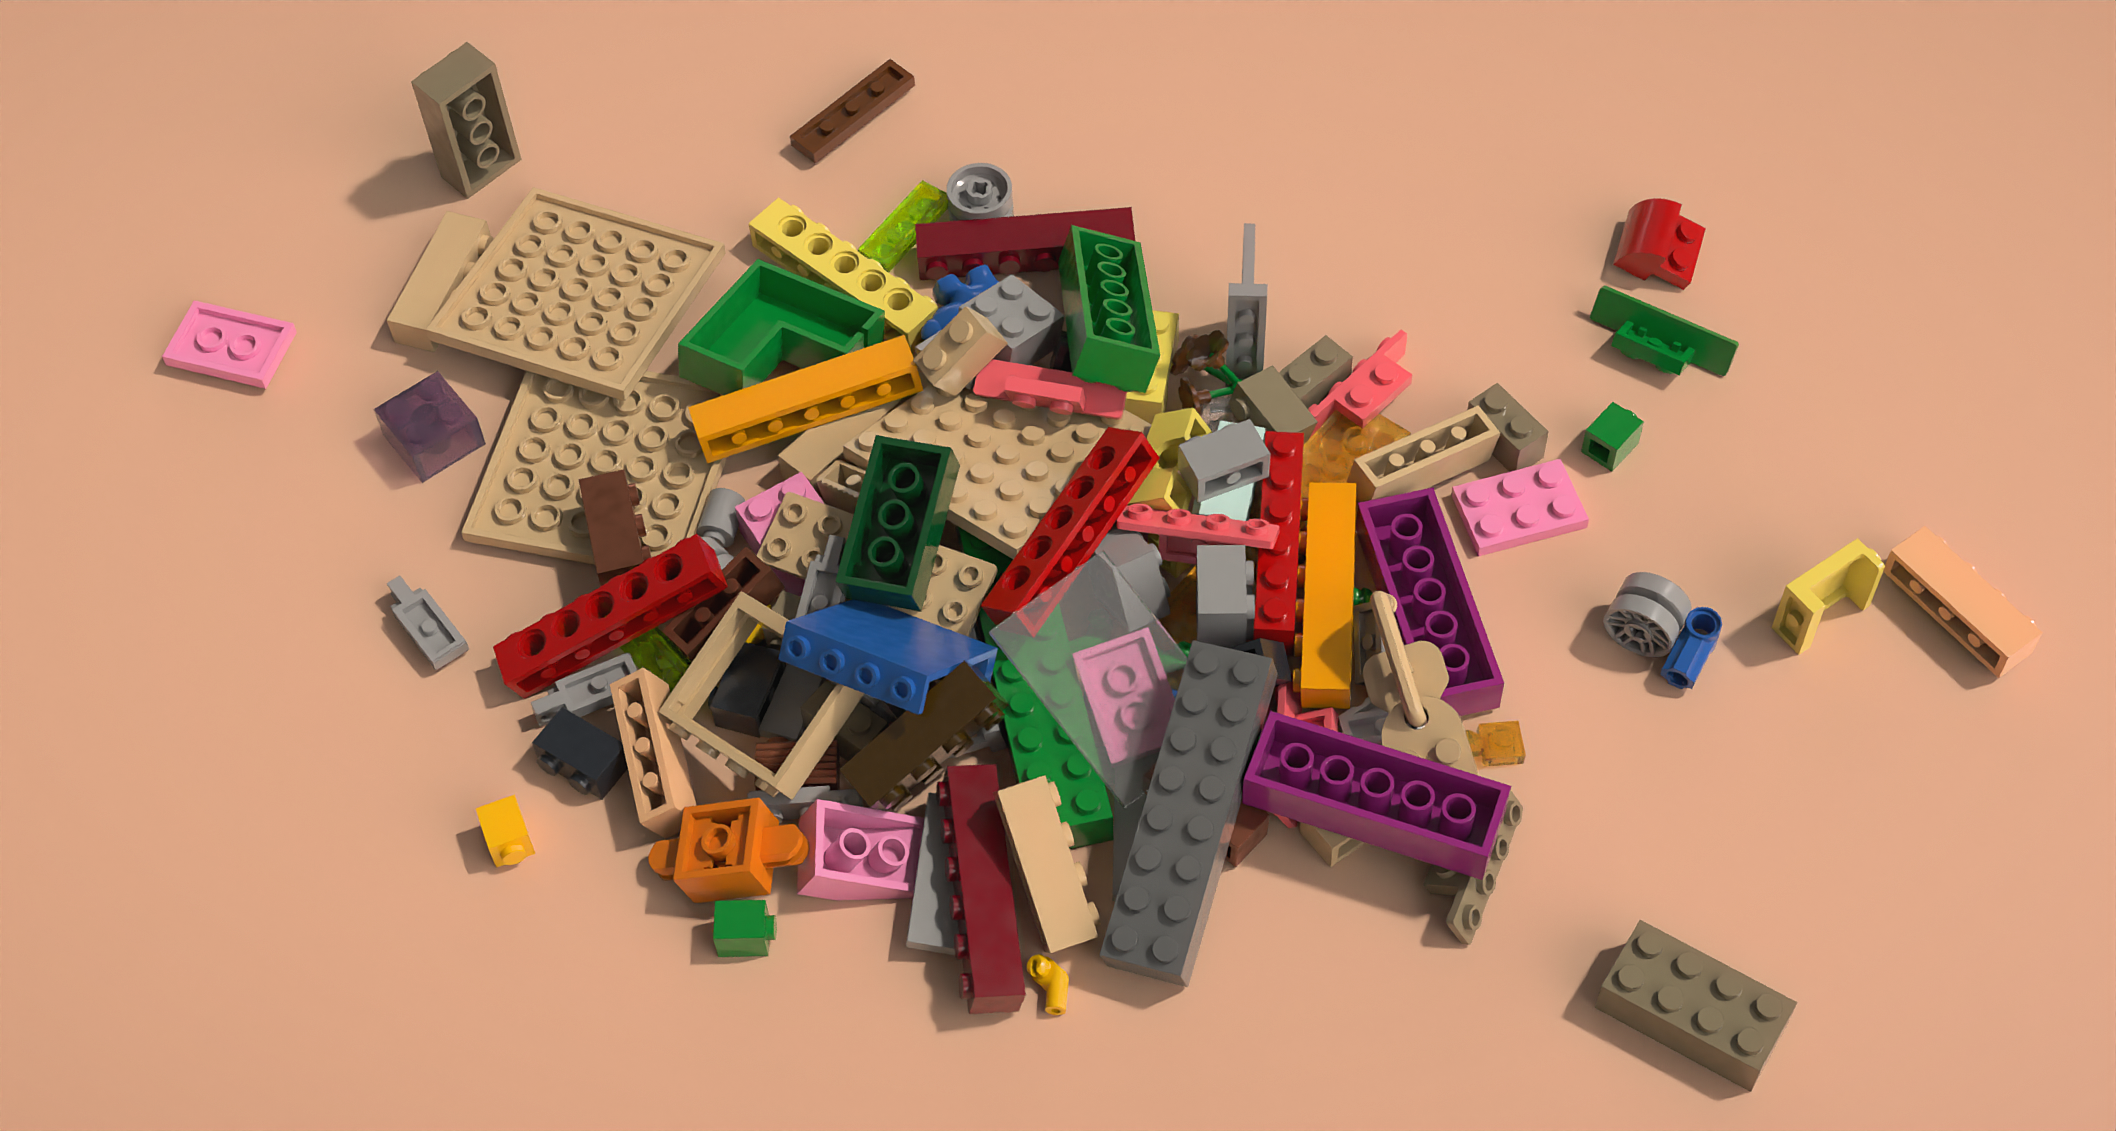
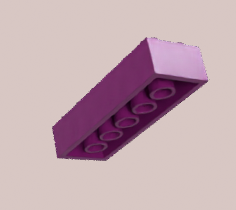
M1434 488L1358 503L1356 532L1376 591L1390 594L1397 601V609L1394 615L1403 644L1427 641L1436 645L1442 653L1449 675V682L1440 699L1452 706L1459 716L1500 708L1504 680Z
M1270 711L1244 777L1242 803L1483 880L1507 809L1512 786Z

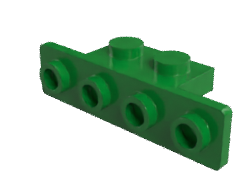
M1605 285L1599 289L1590 314L1591 320L1617 330L1611 344L1612 347L1621 350L1622 354L1629 358L1642 359L1652 363L1659 371L1667 374L1675 373L1680 376L1687 366L1693 363L1721 376H1726L1739 347V343L1735 340Z

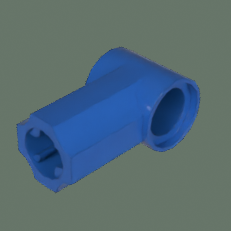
M1697 607L1687 615L1685 625L1660 673L1668 681V684L1679 689L1693 688L1709 655L1716 647L1722 628L1721 617L1713 609ZM1694 629L1704 630V631H1706L1708 634H1707V635L1698 634L1697 632L1694 631Z

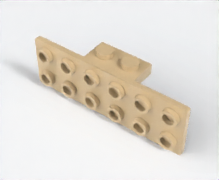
M787 492L757 553V557L769 567L806 580L810 562L815 561L817 554L824 555L829 535L844 537L847 541L854 514L792 492ZM939 545L922 612L892 606L888 607L969 636L982 608L981 604L987 597L998 569L992 563Z

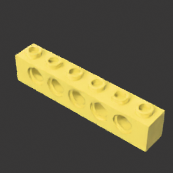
M778 197L749 222L753 247L789 272L884 310L885 339L890 340L905 335L912 354L915 352V347L925 341L921 337V330L924 324L931 320L937 311L938 306L930 297L922 296L911 289L904 279L900 277L895 278L885 271L876 260L868 259L860 254L850 242L841 241L831 234L829 229L822 223H815L806 217L800 208L795 205L790 206Z

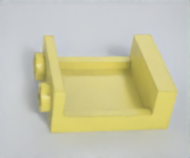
M1858 538L1785 586L1771 628L1800 655L1811 647L1824 610L1844 597H1849L1861 610H1865L1870 606L1885 568L1884 563L1873 549L1867 548Z

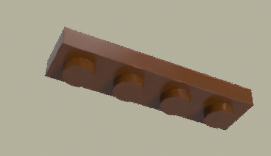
M887 60L790 135L791 146L812 162H818L915 86L914 75L893 60Z

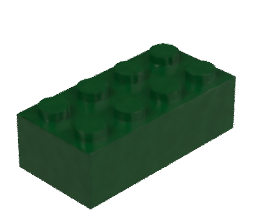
M879 435L875 436L835 581L845 598L922 612L960 464L951 447Z

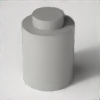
M715 488L711 490L696 533L700 537L713 538L723 548L731 546L739 527L735 506L745 502V499L739 493L730 489Z

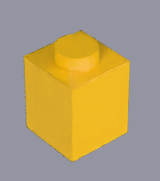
M515 794L475 808L496 868L503 865L520 863L526 857L536 854Z

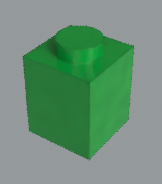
M1612 402L1585 430L1581 452L1613 472L1639 444L1644 421L1639 419L1631 410L1624 409Z
M766 900L715 901L713 941L718 957L769 956V940H776L777 922L776 915H769Z

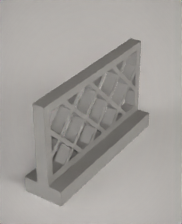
M1244 223L1242 283H1229L1227 340L1229 341V347L1226 350V365L1241 380L1262 371L1264 368L1268 284H1254L1255 224Z

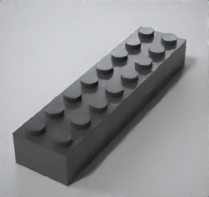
M1195 640L1192 641L1100 951V957L1108 967L1184 987L1189 986L1243 798L1244 777L1257 747L1278 673L1272 658Z

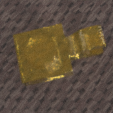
M1519 721L1480 723L1476 731L1477 734L1471 730H1465L1473 757L1482 756L1484 767L1524 764L1526 753Z

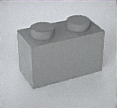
M1250 419L1237 424H1228L1221 430L1202 437H1192L1185 443L1178 445V469L1197 503L1269 477L1270 452Z

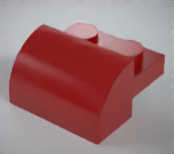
M1661 198L1640 201L1628 212L1613 265L1644 281L1651 274H1654L1684 290L1692 281L1706 228L1681 216L1679 213L1682 204Z

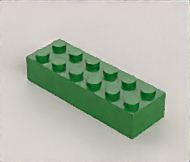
M1071 225L1058 261L1072 376H1076L1088 383L1100 382L1113 385L1125 392H1132L1134 390L1146 393L1160 358V349L1141 242Z

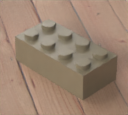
M466 42L411 81L440 175L467 199L522 160L496 65L470 43Z
M1639 920L1604 980L1595 1008L1751 1092L1787 1027L1798 1002L1652 925Z

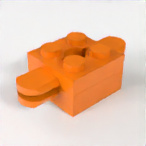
M758 797L684 807L680 837L657 841L651 848L648 859L651 868L658 873L662 880H673L694 903L770 895L773 868L803 863L810 848L807 838L795 824L779 825V820Z

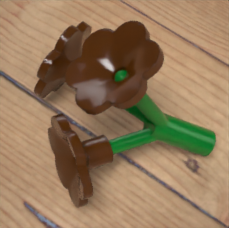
M1215 330L1209 335L1198 336L1194 334L1193 336H1187L1181 348L1173 356V365L1170 373L1174 376H1177L1179 373L1183 374L1190 366L1195 371H1206L1228 384L1229 387L1213 391L1208 389L1196 391L1193 383H1190L1187 377H1183L1180 379V387L1178 388L1182 409L1194 408L1200 415L1201 405L1211 403V399L1233 394L1237 383L1242 381L1225 364V358L1222 354L1228 349L1229 341L1224 338V334L1220 330Z

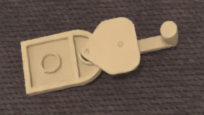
M1383 591L1374 592L1371 595L1370 603L1385 652L1375 654L1366 661L1363 668V679L1372 704L1389 713L1382 727V746L1479 776L1460 716L1452 706L1440 699L1449 682V675L1441 651L1436 645L1427 641H1417L1404 645L1394 615L1397 609L1395 597ZM1407 723L1411 724L1413 727H1423V728H1422V729H1413V728H1411Z

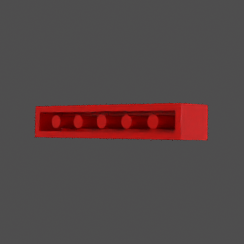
M1265 431V445L1270 452L1269 477L1264 478L1262 481L1260 519L1269 522V524L1278 525L1279 535L1273 549L1259 548L1253 640L1263 638L1284 642L1286 655L1293 656L1304 433Z

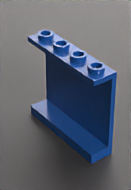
M852 599L786 621L778 660L919 715L923 713L929 682L948 675L964 660L977 667L990 682L998 648L886 605Z

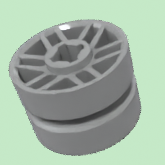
M973 163L961 167L950 177L947 183L949 221L1014 216L1012 183L1008 174L1001 168L988 163Z
M1636 572L1628 575L1624 580L1616 598L1604 616L1603 622L1610 637L1625 649L1645 657H1662L1670 652L1692 607L1685 592L1672 581L1653 573Z

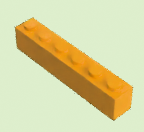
M905 335L688 407L707 464L924 391L917 365L913 361L914 357Z
M1309 482V497L1301 498V521H1307V531H1300L1299 554H1306V564H1298V588H1305L1304 599L1297 598L1296 622H1303V633H1295V657H1302L1301 668H1294L1293 692H1301L1302 708L1333 707L1350 709L1357 505L1356 483Z

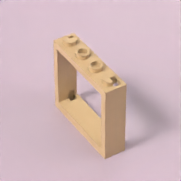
M741 591L658 712L673 722L668 729L686 741L691 735L698 738L699 742L696 747L715 760L721 753L728 758L725 766L744 779L750 772L758 778L754 785L773 798L780 792L793 800L864 693L837 683L776 774L693 721L692 719L757 624L783 639L786 621L789 620Z

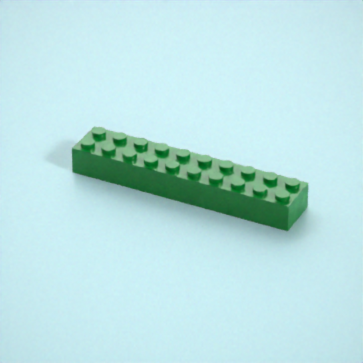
M955 525L961 553L992 563L998 569L988 592L989 594L1013 559ZM1057 604L1034 638L1000 631L983 608H981L977 621L982 642L998 648L991 680L994 688L1009 704L1002 711L1005 717L1001 722L1016 784L1044 775L1048 783H1055L1061 799V805L1056 807L1060 822L1067 821L1074 839V846L1069 847V849L1113 841V815L1059 605Z

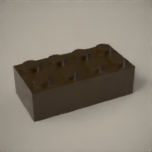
M964 660L927 692L922 714L918 715L908 710L904 712L839 770L870 808L888 811L891 808L893 811H897L912 798L913 795L910 791L921 781L924 784H928L943 771L941 764L952 754L957 758L965 753L974 744L972 737L983 727L988 731L996 726L1005 717L1002 711L1009 704L977 667Z

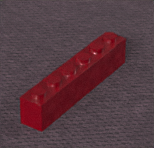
M1132 207L915 224L920 281L939 280L950 274L956 275L957 278L966 277L970 270L982 265H988L993 275L1059 270L1058 261L1071 225L1136 241Z
M996 764L947 766L943 781L937 782L936 785L937 805L944 806L945 819L941 820L940 827L941 841L943 844L949 845L950 857L945 859V876L947 882H953L954 895L950 896L949 902L950 917L952 921L958 920L959 934H955L954 952L956 960L962 959L964 973L959 975V994L961 999H967L969 1014L1019 1012L1026 996L1005 831L993 792L999 790Z

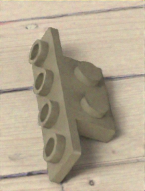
M1510 791L1507 809L1483 880L1431 864L1424 881V886L1430 894L1455 896L1446 923L1461 944L1470 945L1476 930L1481 925L1482 914L1489 896L1495 889L1496 878L1503 860L1508 856L1513 834L1521 822L1523 807L1512 791Z

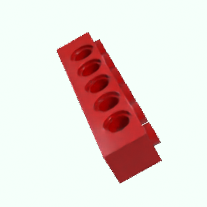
M1108 427L981 604L983 610L1000 631L1029 638L1036 636L1160 459L1142 432Z
M698 534L684 538L677 542L675 546L659 555L644 560L641 565L611 578L608 583L594 591L577 597L574 602L556 612L546 614L538 622L521 631L510 634L505 640L493 646L504 684L523 699H526L555 683V681L570 675L728 588L715 550Z

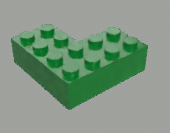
M757 259L678 343L679 377L721 395H726L762 383L782 360L804 369L884 342L885 311Z

